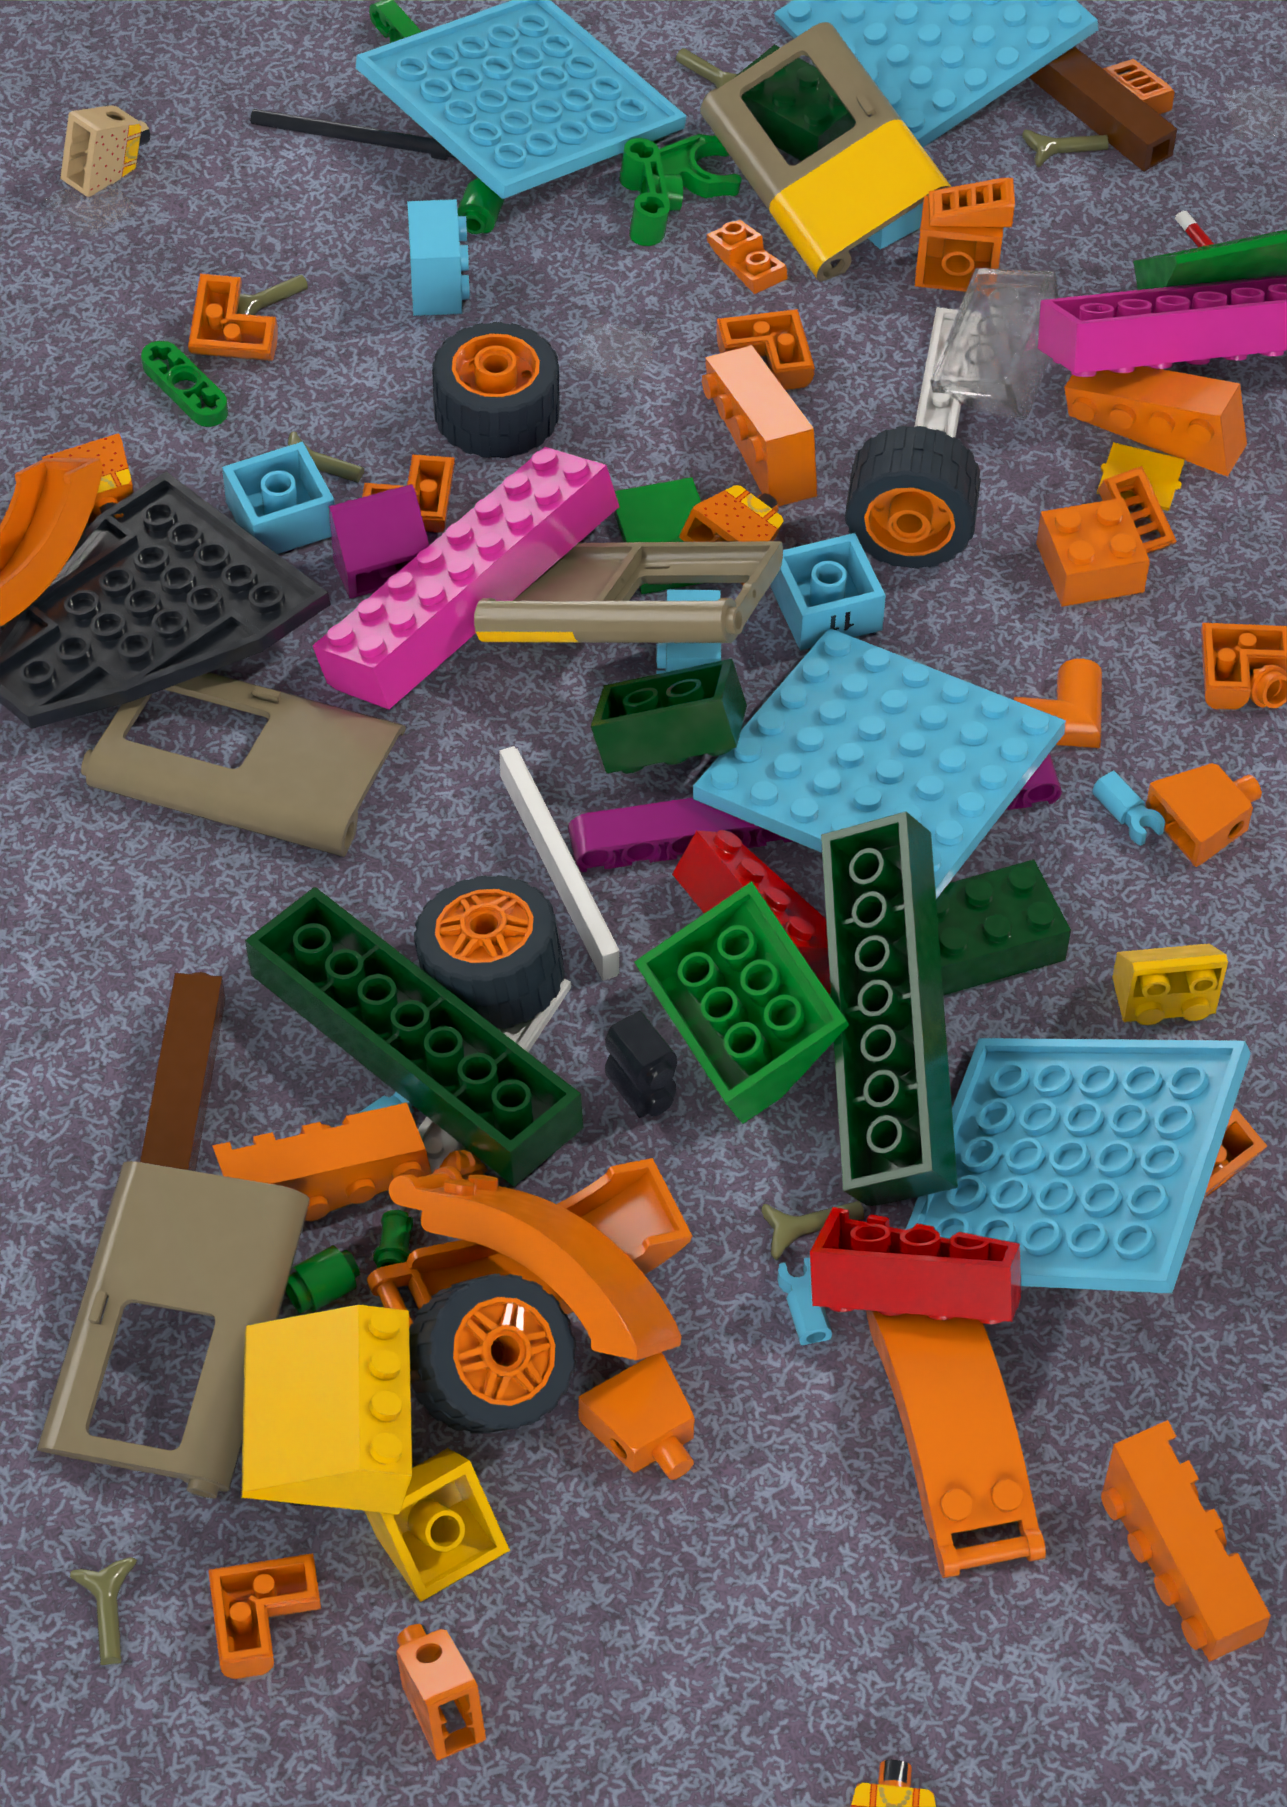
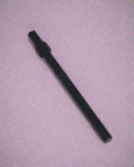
M253 109L251 112L250 122L255 125L431 154V157L434 159L445 161L449 157L456 158L434 138Z

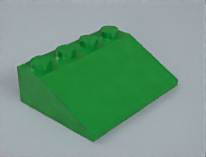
M1287 230L1133 260L1138 290L1287 275Z
M752 881L634 961L713 1085L742 1124L781 1099L849 1025Z

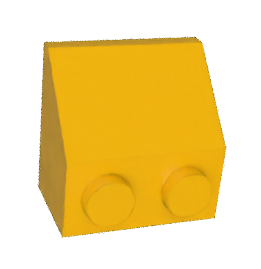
M449 1448L412 1468V1478L399 1514L365 1511L377 1539L420 1602L510 1551L470 1460Z

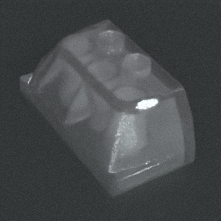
M976 268L930 379L933 393L950 394L960 404L976 411L1003 417L1027 419L1051 358L1038 349L1040 300L1058 298L1055 271Z

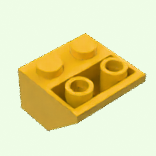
M1210 943L1117 952L1112 978L1123 1022L1137 1021L1141 1025H1153L1165 1018L1184 1017L1188 1021H1198L1206 1018L1209 1014H1216L1228 965L1227 955Z

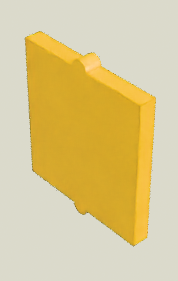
M1113 442L1107 462L1101 465L1103 474L1098 488L1104 479L1142 466L1162 510L1169 511L1175 491L1181 488L1179 478L1185 459ZM1132 490L1120 494L1124 499L1135 496Z

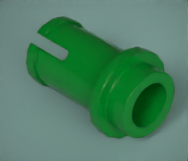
M390 1210L382 1215L380 1244L373 1252V1261L377 1268L407 1262L408 1256L411 1253L409 1243L413 1226V1217H408L409 1213L402 1210Z

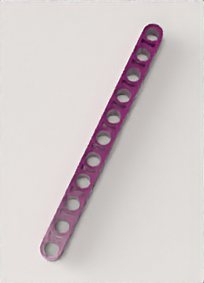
M1050 753L1006 810L1032 807L1031 803L1043 801L1053 804L1060 798L1062 789ZM693 797L589 812L573 818L567 828L575 863L583 873L587 872V868L604 866V869L632 866V862L649 859V862L652 863L677 859V855L684 854L696 830L718 832L719 830L729 831L736 835L747 848L767 846L766 842L783 840L784 843L795 842L694 800Z

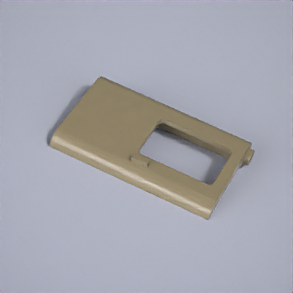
M208 672L163 690L268 718L269 720L240 767L231 769L126 740V735L152 694L122 704L94 749L87 750L84 755L81 773L83 776H86V783L89 787L345 857L356 835L358 809L399 735L403 736L406 727L403 724Z
M124 1162L119 1173L37 1451L133 1471L178 1478L188 1483V1492L205 1498H217L218 1491H229L243 1444L246 1326L277 1320L310 1204V1198L297 1190L280 1185L142 1162ZM131 1303L207 1315L215 1318V1326L182 1442L174 1450L107 1439L89 1434V1425L125 1307Z

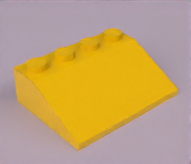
M353 1305L247 1325L244 1347L241 1498L399 1514L412 1478L409 1310Z

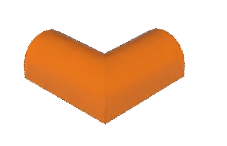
M200 274L188 343L189 352L198 355L273 361L278 339L276 317L237 314L242 286L241 277Z
M798 309L717 319V343L720 353L752 345L760 357L767 356L770 370L785 390L805 388L812 382L815 366Z
M412 455L407 485L412 484L415 489L426 532L442 533L445 530L455 457ZM364 483L362 497L403 487L404 485Z
M1202 623L1205 702L1209 707L1230 710L1243 707L1248 702L1251 692L1250 670L1262 668L1264 665H1278L1287 672V626Z
M1083 658L1072 659L1060 666L1057 674V700L1013 697V700L1066 720L1065 733L1056 745L1100 748L1102 669L1092 660Z
M313 1553L208 1570L220 1669L226 1677L239 1679L258 1676L269 1672L273 1668L274 1656L269 1617L321 1609Z

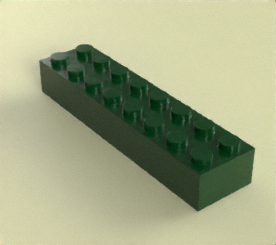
M902 812L821 834L831 998L849 1023L848 1027L834 1041L842 1184L844 1192L866 1206H879L958 1188L931 832L908 812Z
M313 887L245 940L252 977L394 1091L408 1100L415 1108L511 1185L516 1186L584 1128L582 1100L579 1091L318 888Z

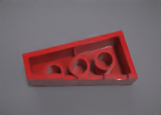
M696 830L672 875L701 911L705 914L752 881L828 994H831L826 918L743 845L736 835L726 830H719L718 832Z
M832 1207L810 1250L812 1306L829 1307V1309L836 1312H849L858 1309L878 1311L885 1316H898L908 1313L927 1315L935 1320H947L958 1317L977 1319L985 1324H998L1003 1321L1012 1322L1021 1300L1019 1243L958 1232L948 1239L940 1237V1233L933 1226L917 1223L913 1228L903 1230L890 1227L889 1218L871 1214L867 1217V1222L849 1219V1210Z

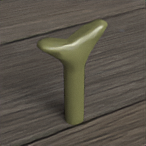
M685 48L680 49L676 55L677 62L709 80L716 88L721 87L737 75L720 70Z
M1026 129L1022 134L1027 145L1036 152L1034 160L1038 168L1054 154L1108 150L1107 135L1053 138Z
M302 274L253 295L240 294L237 314L256 315L262 308L308 289L305 277Z
M295 431L289 434L288 446L303 442ZM304 443L318 470L356 483L362 478L365 471L364 467L315 452Z
M860 1201L836 1206L837 1208L849 1210V1219L864 1220V1211ZM768 1204L762 1205L763 1217L774 1229L771 1242L772 1257L777 1261L782 1256L784 1250L799 1237L821 1231L832 1208L801 1216L785 1214Z
M133 1557L115 1561L99 1572L83 1568L70 1572V1577L88 1589L96 1598L101 1665L121 1663L117 1595L126 1576L137 1563V1559Z

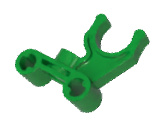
M697 134L660 149L653 141L644 138H634L627 141L624 146L619 181L625 188L639 191L640 193L634 201L629 236L633 242L641 246H653L664 239L669 211L681 210L683 187L703 198L738 195L741 185L740 175L735 173L729 175L711 174L704 171L696 163V161L708 156H729V153L717 136Z

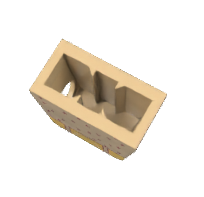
M113 105L69 112L60 179L87 197L93 196L111 186L136 168L139 146L147 144L150 140L148 126L143 121L136 120Z

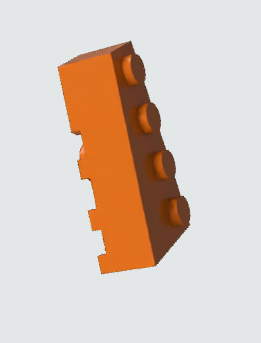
M751 345L705 357L706 374L702 375L704 394L707 399H713L721 419L724 420L761 493L773 496L778 503V507L816 497L817 479L814 428L754 347Z
M1138 366L1135 367L1133 372L1129 373L1101 370L1097 371L1096 375L1092 377L1072 375L1064 387L1069 416L1177 458L1185 459V461L1227 477L1247 445L1240 383Z
M407 1102L348 1115L344 1118L341 1126L331 1127L321 1124V1122L303 1125L299 1135L278 1140L275 1139L273 1132L253 1136L254 1145L233 1150L230 1142L212 1145L223 1176L280 1185L297 1190L308 1196L310 1204L305 1221L319 1220L330 1211L349 1204L367 1202L376 1194L389 1190L390 1182L398 1176L413 1175L417 1178L432 1174L426 1148Z
M1166 1420L1113 1445L1101 1492V1500L1110 1518L1113 1520L1121 1519L1129 1532L1127 1540L1134 1557L1140 1563L1147 1561L1156 1575L1154 1584L1160 1599L1167 1606L1174 1604L1183 1619L1181 1622L1182 1631L1189 1645L1194 1650L1201 1648L1209 1662L1264 1637L1271 1615L1239 1554L1233 1552L1228 1555L1224 1548L1227 1545V1540L1223 1530L1224 1525L1215 1508L1212 1510L1203 1509L1195 1485L1199 1478L1189 1460L1181 1464L1179 1463L1169 1444L1177 1436L1169 1421Z

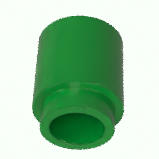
M478 177L467 185L457 212L458 216H466L467 232L471 234H488L495 226L505 199L500 198Z
M331 1245L291 1268L285 1292L299 1313H303L308 1309L315 1312L357 1288L355 1278L360 1276V1270L354 1257L347 1249L340 1251L336 1246Z

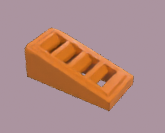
M1135 59L1103 68L1158 114L1172 110L1174 90ZM1130 70V72L1118 75L1119 73Z
M998 178L929 191L930 226L1010 228L1013 225L1015 209L1013 178ZM942 205H950V209L943 210Z
M1142 466L1103 480L1098 488L1102 501L1122 498L1120 494L1132 490L1135 496L1124 499L1127 507L1140 503L1143 508L1130 513L1133 521L1135 522L1146 517L1151 521V523L1136 528L1139 536L1155 530L1161 535L1159 538L1143 543L1147 553L1176 544L1177 540Z

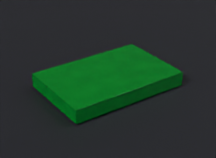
M690 477L615 491L620 507L614 511V515L623 542H684L679 536L692 508L700 503L701 500L693 478ZM646 583L639 586L641 594H647L701 583Z

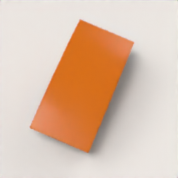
M742 220L728 222L722 228L706 234L707 241L713 251L754 294L788 279L787 266L764 250L762 235Z

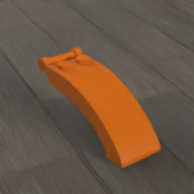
M44 458L15 474V490L7 512L0 524V626L9 622L28 608L54 581L73 553L86 527L98 493L103 467L100 459Z
M653 1158L611 1166L599 1179L557 1204L581 1217L606 1235L638 1266L644 1275L679 1252L690 1243L693 1237ZM457 1240L416 1249L410 1253L407 1262L377 1268L367 1277V1283L372 1294L380 1297L384 1308L407 1310L398 1287L408 1285L420 1310L424 1304H427L432 1299L431 1296L442 1289L450 1288L453 1284L490 1274H500L502 1276L513 1274L543 1286V1290L549 1295H553L559 1301V1306L565 1314L573 1312L548 1284L529 1269L495 1250L466 1240ZM409 1315V1328H410V1325L413 1324V1321H412V1319H411V1317H410V1315Z
M452 1166L438 1168L432 1175L417 1178L413 1175L398 1176L390 1182L389 1195L395 1204L422 1210L421 1226L425 1231L488 1247L513 1259L541 1278L566 1302L581 1321L591 1338V1349L593 1351L639 1360L680 1346L681 1334L666 1304L647 1277L612 1240L573 1212L536 1195L498 1186V1178L492 1176L469 1175L468 1180L463 1179L458 1169Z
M866 1310L873 1343L886 1371L905 1432L924 1519L930 1539H933L942 1578L959 1576L962 1569L1026 1557L1029 1562L1045 1559V1543L1037 1521L1016 1424L998 1363L983 1323L977 1319L958 1317L947 1320H935L927 1315L908 1313L898 1316H885L878 1311ZM1018 1522L1020 1537L955 1549L951 1534Z

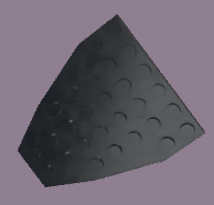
M164 472L100 514L84 531L70 558L49 587L28 608L8 622L0 634V703L31 729L129 703L263 652L330 606L329 595L326 590L168 472ZM122 513L124 516L116 518L114 514Z

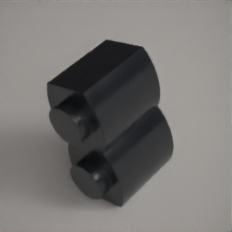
M639 1010L611 1025L605 1039V1046L610 1055L605 1064V1074L640 1119L647 1114L658 1116L672 1105L676 1093V1083L672 1078L677 1067V1056L643 1012Z

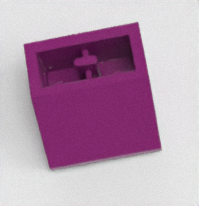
M412 484L329 506L333 561L349 599L376 592L392 575L398 573L421 550L429 546L416 492Z

